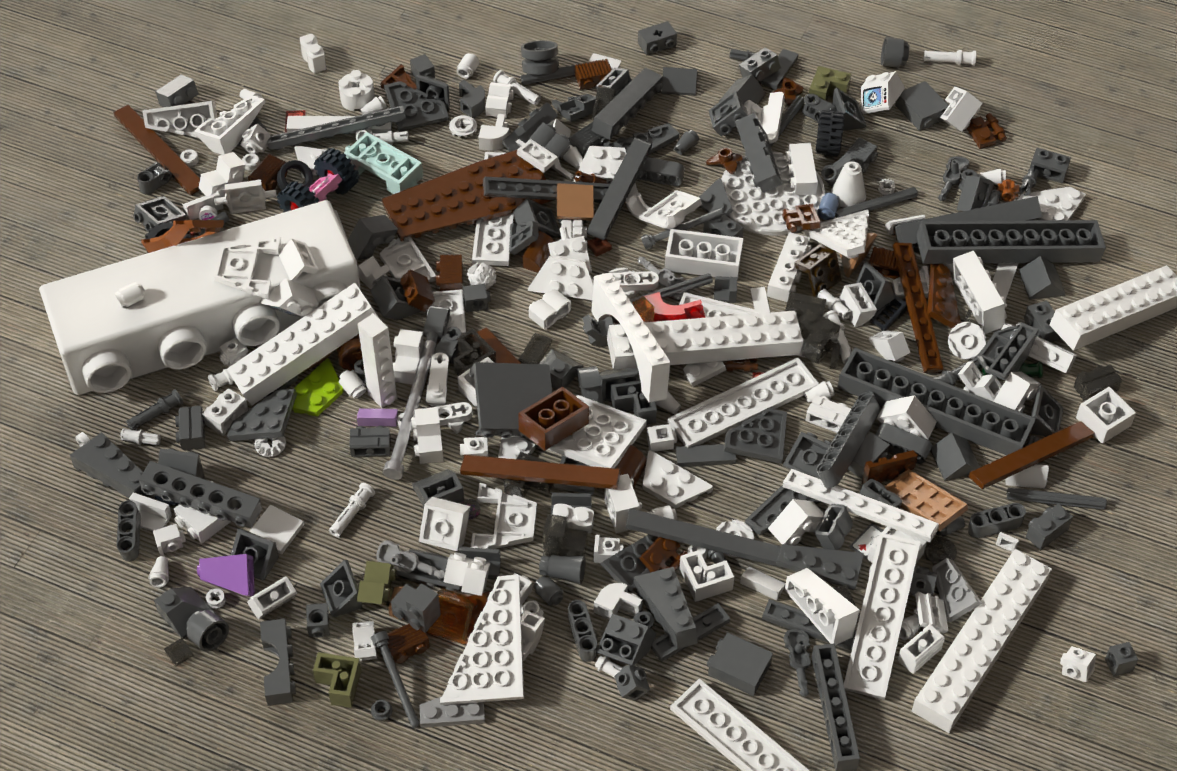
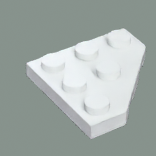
M1072 187L1031 192L1029 195L1021 194L1018 200L1038 196L1042 218L1037 219V221L1070 220L1085 199L1086 194Z

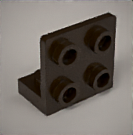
M819 244L794 262L796 269L809 275L813 297L818 298L821 290L826 289L828 291L842 280L836 251L823 244Z

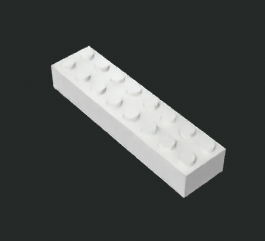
M1166 265L1056 309L1049 325L1074 351L1177 308V275Z
M354 283L227 368L242 395L251 405H254L359 334V322L373 313L377 317L378 315L359 287Z

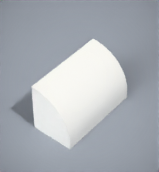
M861 282L844 286L840 296L841 303L851 310L849 318L854 327L861 326L875 315L877 309Z

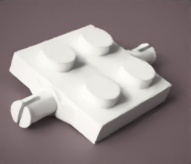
M261 180L225 184V197L214 198L215 206L226 204L229 207L230 214L266 209V198L277 196L276 190L265 191L262 188Z
M564 227V232L563 228H560L562 239L548 243L550 256L586 261L589 273H591L592 269L584 236L572 238L568 236L567 227Z

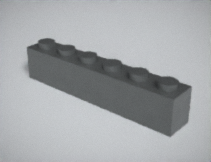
M644 68L594 117L592 131L609 140L614 135H617L620 129L626 126L629 120L634 118L640 109L642 110L656 93L661 91L663 76L648 68Z

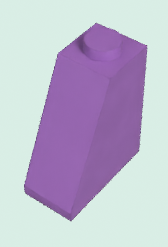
M240 554L199 559L197 574L200 580L248 597L255 595L253 556Z

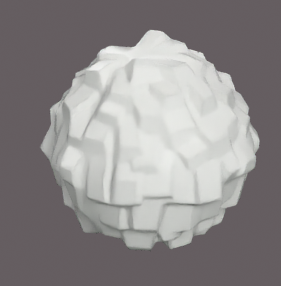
M477 262L468 269V281L470 285L485 284L486 289H489V287L496 283V270L483 262L481 264Z

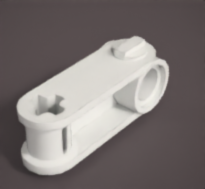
M436 353L431 359L426 403L432 407L446 404L449 358L444 353Z

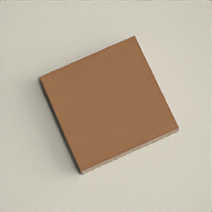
M558 183L557 219L592 221L594 217L593 185Z

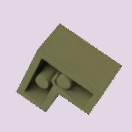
M818 66L809 89V94H815L827 101L828 96L833 97L834 89L836 88L847 94L850 87L851 73Z
M366 561L364 581L359 583L358 602L389 606V601H391L394 591L391 589L392 581H395L397 572L394 569V564Z
M318 652L313 668L315 683L330 685L328 693L331 705L352 708L362 671L360 659Z

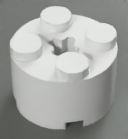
M353 70L338 82L341 103L347 110L361 109L375 97L373 80L370 76L361 73L359 70Z

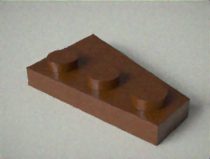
M912 450L895 454L889 460L886 457L879 458L877 463L867 461L865 463L862 486L870 479L882 483L888 479L896 478L908 469L913 470L916 466L918 455Z

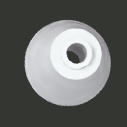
M847 162L844 165L831 190V193L838 196V208L862 203L866 199L862 168L856 162Z

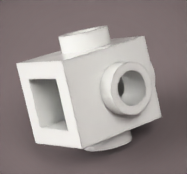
M256 124L243 133V140L240 145L249 153L257 154L258 152H263L268 146L266 143L271 134L259 124Z
M236 338L225 342L219 347L221 352L220 360L228 368L244 358L248 352L246 345L240 343Z
M1071 646L1069 651L1062 655L1060 664L1063 666L1062 675L1087 682L1095 670L1096 654Z

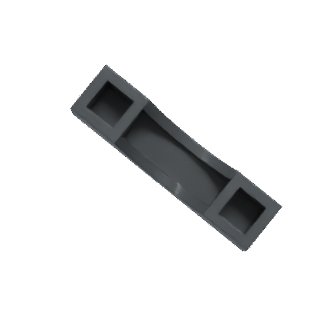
M285 619L260 622L263 649L274 653L279 658V663L275 670L264 677L267 706L293 703V694H296L295 681H291V676L295 675L294 663H290V657H293V647L288 639L292 638L291 626H287Z

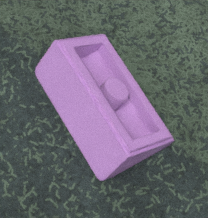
M359 409L357 424L358 426H397L398 409Z

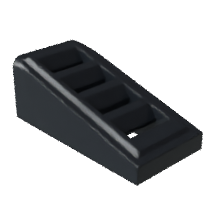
M896 295L895 299L878 310L870 319V322L882 331H886L908 310L907 303ZM885 314V315H887L890 319L888 320V319H886V318H885L884 316H882V315ZM880 318L881 320L886 322V324L883 325L877 320Z

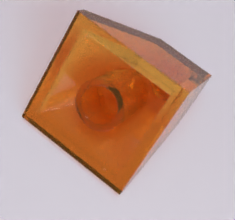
M442 588L437 592L441 615L426 633L465 645L475 604L460 593Z

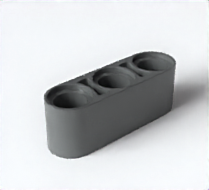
M648 157L637 179L669 186H679L683 179L685 167L680 163Z
M887 423L880 424L875 434L889 444L888 452L892 454L914 450L918 455L917 464H923L932 449V444L929 440Z
M131 500L124 501L119 505L116 544L122 559L129 562L135 560L139 555L141 525L140 512L135 502Z
M1012 503L976 512L970 518L967 529L968 534L973 538H982L1017 529L1023 523L1026 509L1019 503Z
M574 600L568 606L569 624L580 659L585 662H591L597 657V639L586 604L581 600ZM590 647V648H592V649H590V650H585L584 648Z

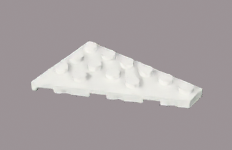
M863 210L821 222L820 228L803 230L804 235L839 252L847 258L858 257V254L865 252L869 211Z
M519 575L497 577L494 588L487 598L488 601L477 619L473 633L470 634L464 652L460 655L454 668V673L448 681L443 696L440 698L441 705L524 699Z

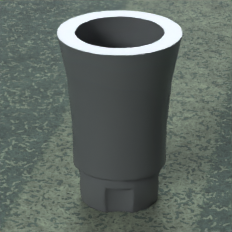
M542 555L539 563V574L582 584L586 567L585 556Z

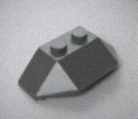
M1021 322L1016 324V326L994 332L977 355L978 361L986 373L1006 380L1010 372H1017L1027 359L1039 329Z

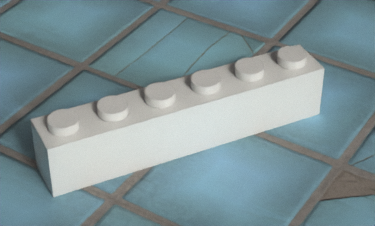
M373 313L358 323L367 392L383 408L386 405L392 404L397 399L389 330Z

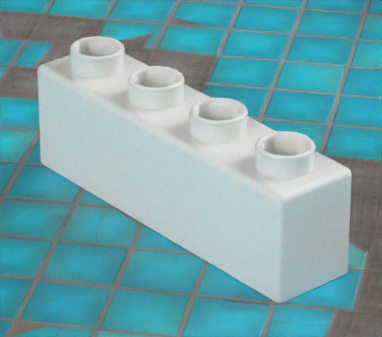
M325 200L184 242L177 246L164 248L42 285L39 291L74 394L81 395L91 391L98 393L113 392L122 388L128 383L129 379L167 367L171 369L189 368L200 362L204 356L220 351V346L234 338L246 346L262 345L275 337L279 332L284 331L302 319V317L287 315L261 304L262 297L214 281L213 276L220 247L244 242L247 245L256 243L257 240L261 239L270 241L274 240L273 237H281L280 253L291 239L298 240L307 244L319 270L315 275L302 272L294 282L313 289L319 306L354 283L361 290L356 258L330 201ZM258 254L253 280L271 281V292L286 278L290 279L279 255ZM133 282H136L137 285L141 283L146 292L143 295L144 299L128 307H121L115 296V293L119 292L118 289Z

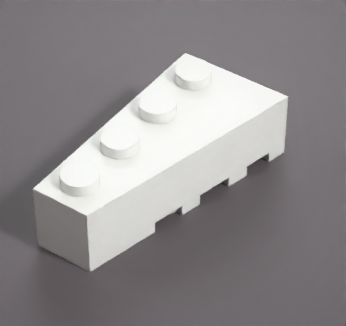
M808 568L787 576L785 591L830 644L835 643L837 645L853 637L859 609Z

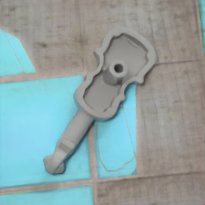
M645 257L638 258V264H643L645 269L655 272L659 276L661 287H668L686 281L683 277L676 278L674 273L667 268L659 270L651 262L647 261ZM683 293L671 297L675 300H681Z
M390 540L383 541L378 547L376 554L378 562L397 565L399 569H403L408 573L418 569L429 575L437 576L438 579H442L445 576L444 570H437L435 567L419 561L417 554L411 553L408 550H401L399 544H395Z

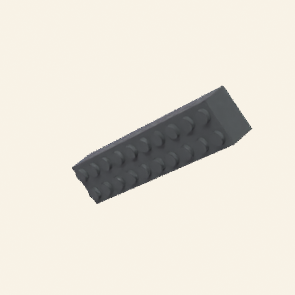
M1097 220L921 221L916 235L923 264H953V258L974 251L977 257H981L983 263H1030L1039 256L1044 257L1051 263L1100 262L1106 250Z
M855 347L839 376L838 389L858 397L864 392L872 391L881 406H884L886 401L915 395L937 421L936 428L948 433L952 432L1004 455L1011 454L1025 447L1036 420L1034 417Z

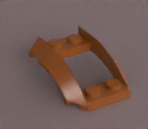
M224 220L173 221V226L165 234L156 238L141 239V243L149 253L177 246L184 242L220 232L224 225ZM201 229H205V233L201 236L184 238L188 231L201 232Z

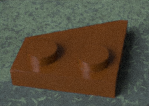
M402 64L380 83L382 89H384V85L399 81L406 83L408 87L414 90L417 89L416 84L412 81L411 76L406 73Z

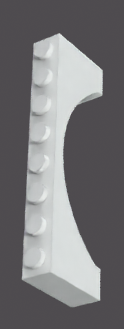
M604 273L594 276L592 314L598 322L613 316L622 325L635 355L640 375L641 391L647 401L654 402L667 399L670 371L669 359L613 274Z

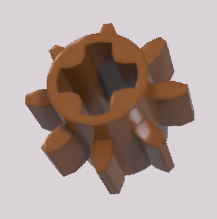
M1007 179L998 184L997 190L1002 193V200L1010 202L1015 197L1018 198L1020 190L1019 185H1015V181Z

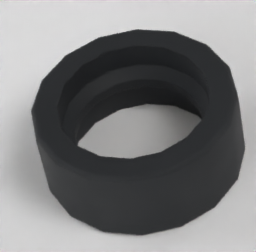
M298 160L288 161L277 174V182L281 190L288 185L285 173L289 169H297L304 175V187L307 186L309 188L313 181L311 169L307 164Z

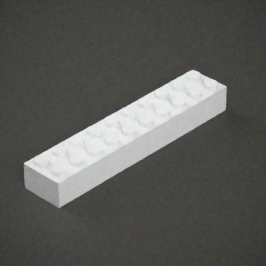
M795 311L644 322L669 359L670 365L799 355L803 344ZM609 325L607 342L613 370L638 368L632 346L622 325Z
M1014 549L981 599L982 604L975 608L916 697L912 708L913 713L950 733L1047 583L1052 568Z

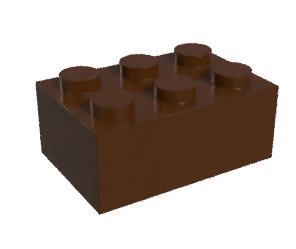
M564 387L559 388L519 413V431L544 451L589 424V406Z

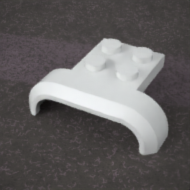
M678 190L652 208L645 204L641 194L638 192L626 198L627 207L633 216L668 230L678 226L684 221L687 214L695 211L697 207L702 205L699 197Z

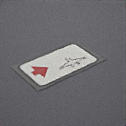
M871 523L849 547L855 552L864 553L863 558L867 559L870 546L883 530Z

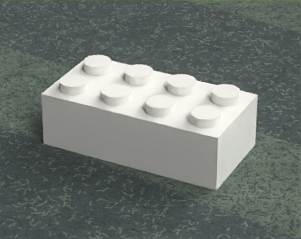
M670 229L665 255V268L673 272L695 275L709 273L712 277H737L738 279L743 238Z
M971 251L953 258L954 282L980 328L987 334L1003 327L1007 318L1005 312L1007 304L1004 297H1000L996 283H992L989 271L984 269L981 257H977L975 252Z

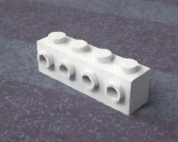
M789 232L769 281L767 297L788 302L790 296H794L797 287L795 283H799L802 272L795 268L794 262L811 251L812 246L809 245L810 237Z

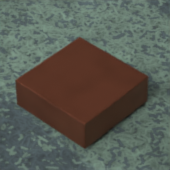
M595 237L587 241V246L596 257L612 250V245L607 239L602 240Z

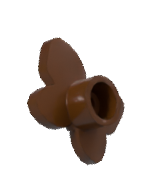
M784 77L781 89H777L772 93L782 92L785 96V103L790 106L796 98L795 95L801 94L804 88L791 79Z
M723 148L718 151L717 155L709 158L706 161V165L721 164L733 175L738 168L737 164L743 162V157L738 153L732 154V150L729 148Z

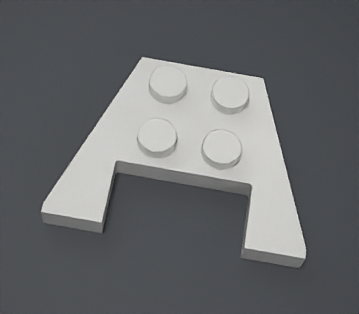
M589 146L578 171L595 174L596 177L612 181L626 155V150L620 147ZM634 184L628 197L638 192L636 184Z
M273 237L274 240L270 241L261 239L257 240L256 243L247 245L244 242L220 247L213 276L214 281L269 299L272 286L271 281L253 280L259 253L279 255L281 237Z
M479 483L478 502L497 503L498 505L494 534L473 533L471 548L497 549L533 541L537 503L517 495L505 494L500 489L495 488L494 490L487 487L484 483Z

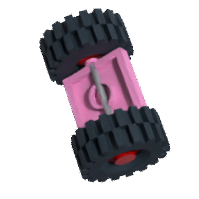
M335 148L327 149L314 162V169L320 178L309 188L307 186L304 187V184H299L297 181L288 184L277 195V202L281 204L279 206L280 209L288 212L324 201L327 198L326 195L334 190L337 194H346L360 179V176L357 175L359 174L358 170H355V164L351 163L352 160L350 158H346V154H341L340 150H335Z

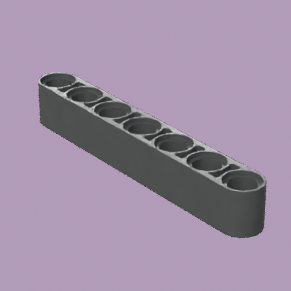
M634 138L589 225V235L606 240L650 154L652 143Z
M872 391L864 392L857 398L816 469L825 488H832L840 483L881 411Z

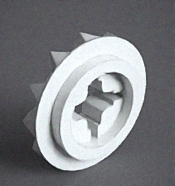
M461 115L450 121L449 129L458 138L461 136L466 138L467 135L473 136V132H476L477 123L472 117Z
M284 436L255 439L254 446L260 455L273 457L285 449L286 440ZM268 439H271L272 447L267 443Z

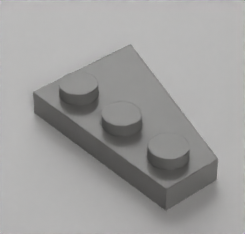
M946 558L932 567L933 572L937 573L936 584L940 599L944 600L947 621L953 622L982 604L953 560Z

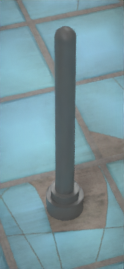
M720 208L680 224L673 229H690L724 215L725 211ZM670 230L653 236L652 234L641 236L645 249H650L655 245V242L668 238Z
M387 631L378 632L371 636L373 645L377 646V649H380L410 725L413 728H417L419 721L388 648V641L390 639Z

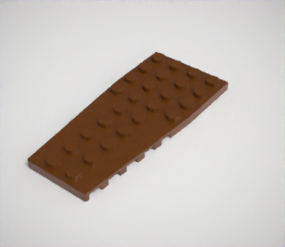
M517 150L473 163L382 198V205L390 221L397 227L396 233L400 241H404L405 237L414 235L415 238L422 237V233L432 231L434 234L438 233L439 229L449 227L450 230L455 229L458 224L466 223V225L475 224L474 220L478 219L487 221L510 215L526 199L484 196V177L546 180L541 170L518 156ZM530 199L541 205L554 201L544 199Z

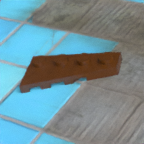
M930 264L927 315L952 329L957 324H960L961 320L950 269L944 264Z

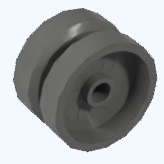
M539 40L521 45V56L524 58L522 60L523 72L541 75L557 71L559 69V59L555 56L558 55V44L553 41Z

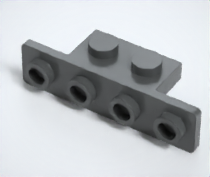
M548 102L541 108H535L530 112V117L521 120L518 123L519 127L502 141L509 152L520 148L516 143L518 139L526 143L542 123L548 124L558 116Z
M413 548L409 549V552L417 554L419 561L433 566L437 570L446 571L449 557ZM394 565V569L397 571L396 577L404 576L407 577V580L413 582L425 581L427 585L434 587L439 585L445 586L449 591L462 589V586L443 582L444 578L438 579L437 576L429 575L418 569L408 573Z

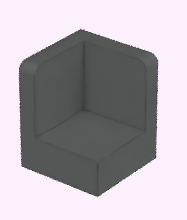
M716 276L714 300L736 303L737 277Z

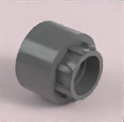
M885 37L881 51V66L899 68L900 65L904 66L909 57V44L901 38Z
M199 610L193 613L186 625L188 638L205 652L218 648L225 641L229 632L227 622L212 610Z

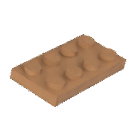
M909 469L885 486L886 490L895 493L901 498L903 502L900 507L902 509L939 523L938 531L944 529L968 510L965 502Z

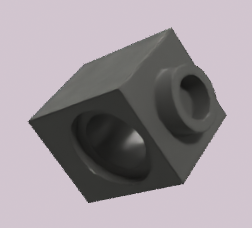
M485 284L463 286L466 312L488 310V302H491L490 291H486Z
M327 603L306 605L309 637L320 638L330 635Z
M1130 642L1110 646L1105 661L1113 677L1133 672L1138 658Z

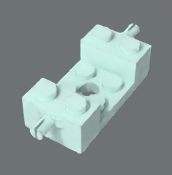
M368 132L352 146L348 145L345 149L344 154H346V158L352 160L351 163L355 164V170H358L359 175L364 170L377 175L386 181L387 191L393 194L419 185L417 182L423 178L422 162Z

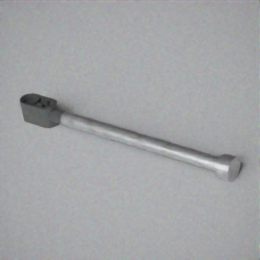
M433 305L429 308L424 325V337L427 338L391 460L385 463L383 469L384 476L389 479L399 480L402 478L404 472L402 461L412 430L411 418L415 417L414 409H418L437 340L442 338L447 329L450 308Z

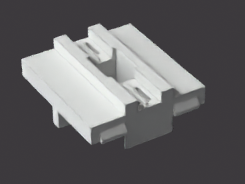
M916 593L917 609L914 610V613L918 614L919 624L925 628L931 625L943 634L948 632L944 600L939 599L938 596L932 597L930 593Z

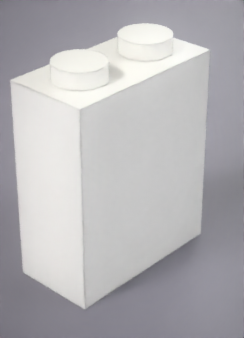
M180 504L174 508L176 523L181 528L184 526L189 536L193 540L197 539L201 544L231 522L229 520H220L211 514H203L191 507L185 508Z

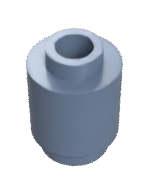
M826 193L822 197L817 211L822 219L830 220L835 217L839 205L838 196L833 193Z

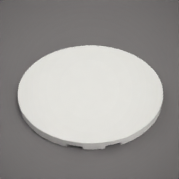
M773 152L782 185L763 193L760 187L756 188L752 179L754 174L752 175L749 169L750 163L746 156H744L743 162L737 164L738 168L735 174L732 175L725 170L721 178L733 212L728 215L730 219L748 231L762 235L777 236L786 235L790 232L782 217L784 209L795 210V206L813 204L817 213L821 199L825 196V187L817 172L818 184L816 194L795 195L794 188L790 187V178L792 176L788 175L789 162H786V156L783 153ZM797 227V231H796V232L802 230V228H801V227Z

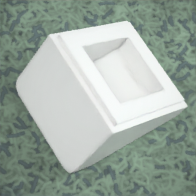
M1000 532L996 545L1013 552L1014 549H1017L1020 540Z

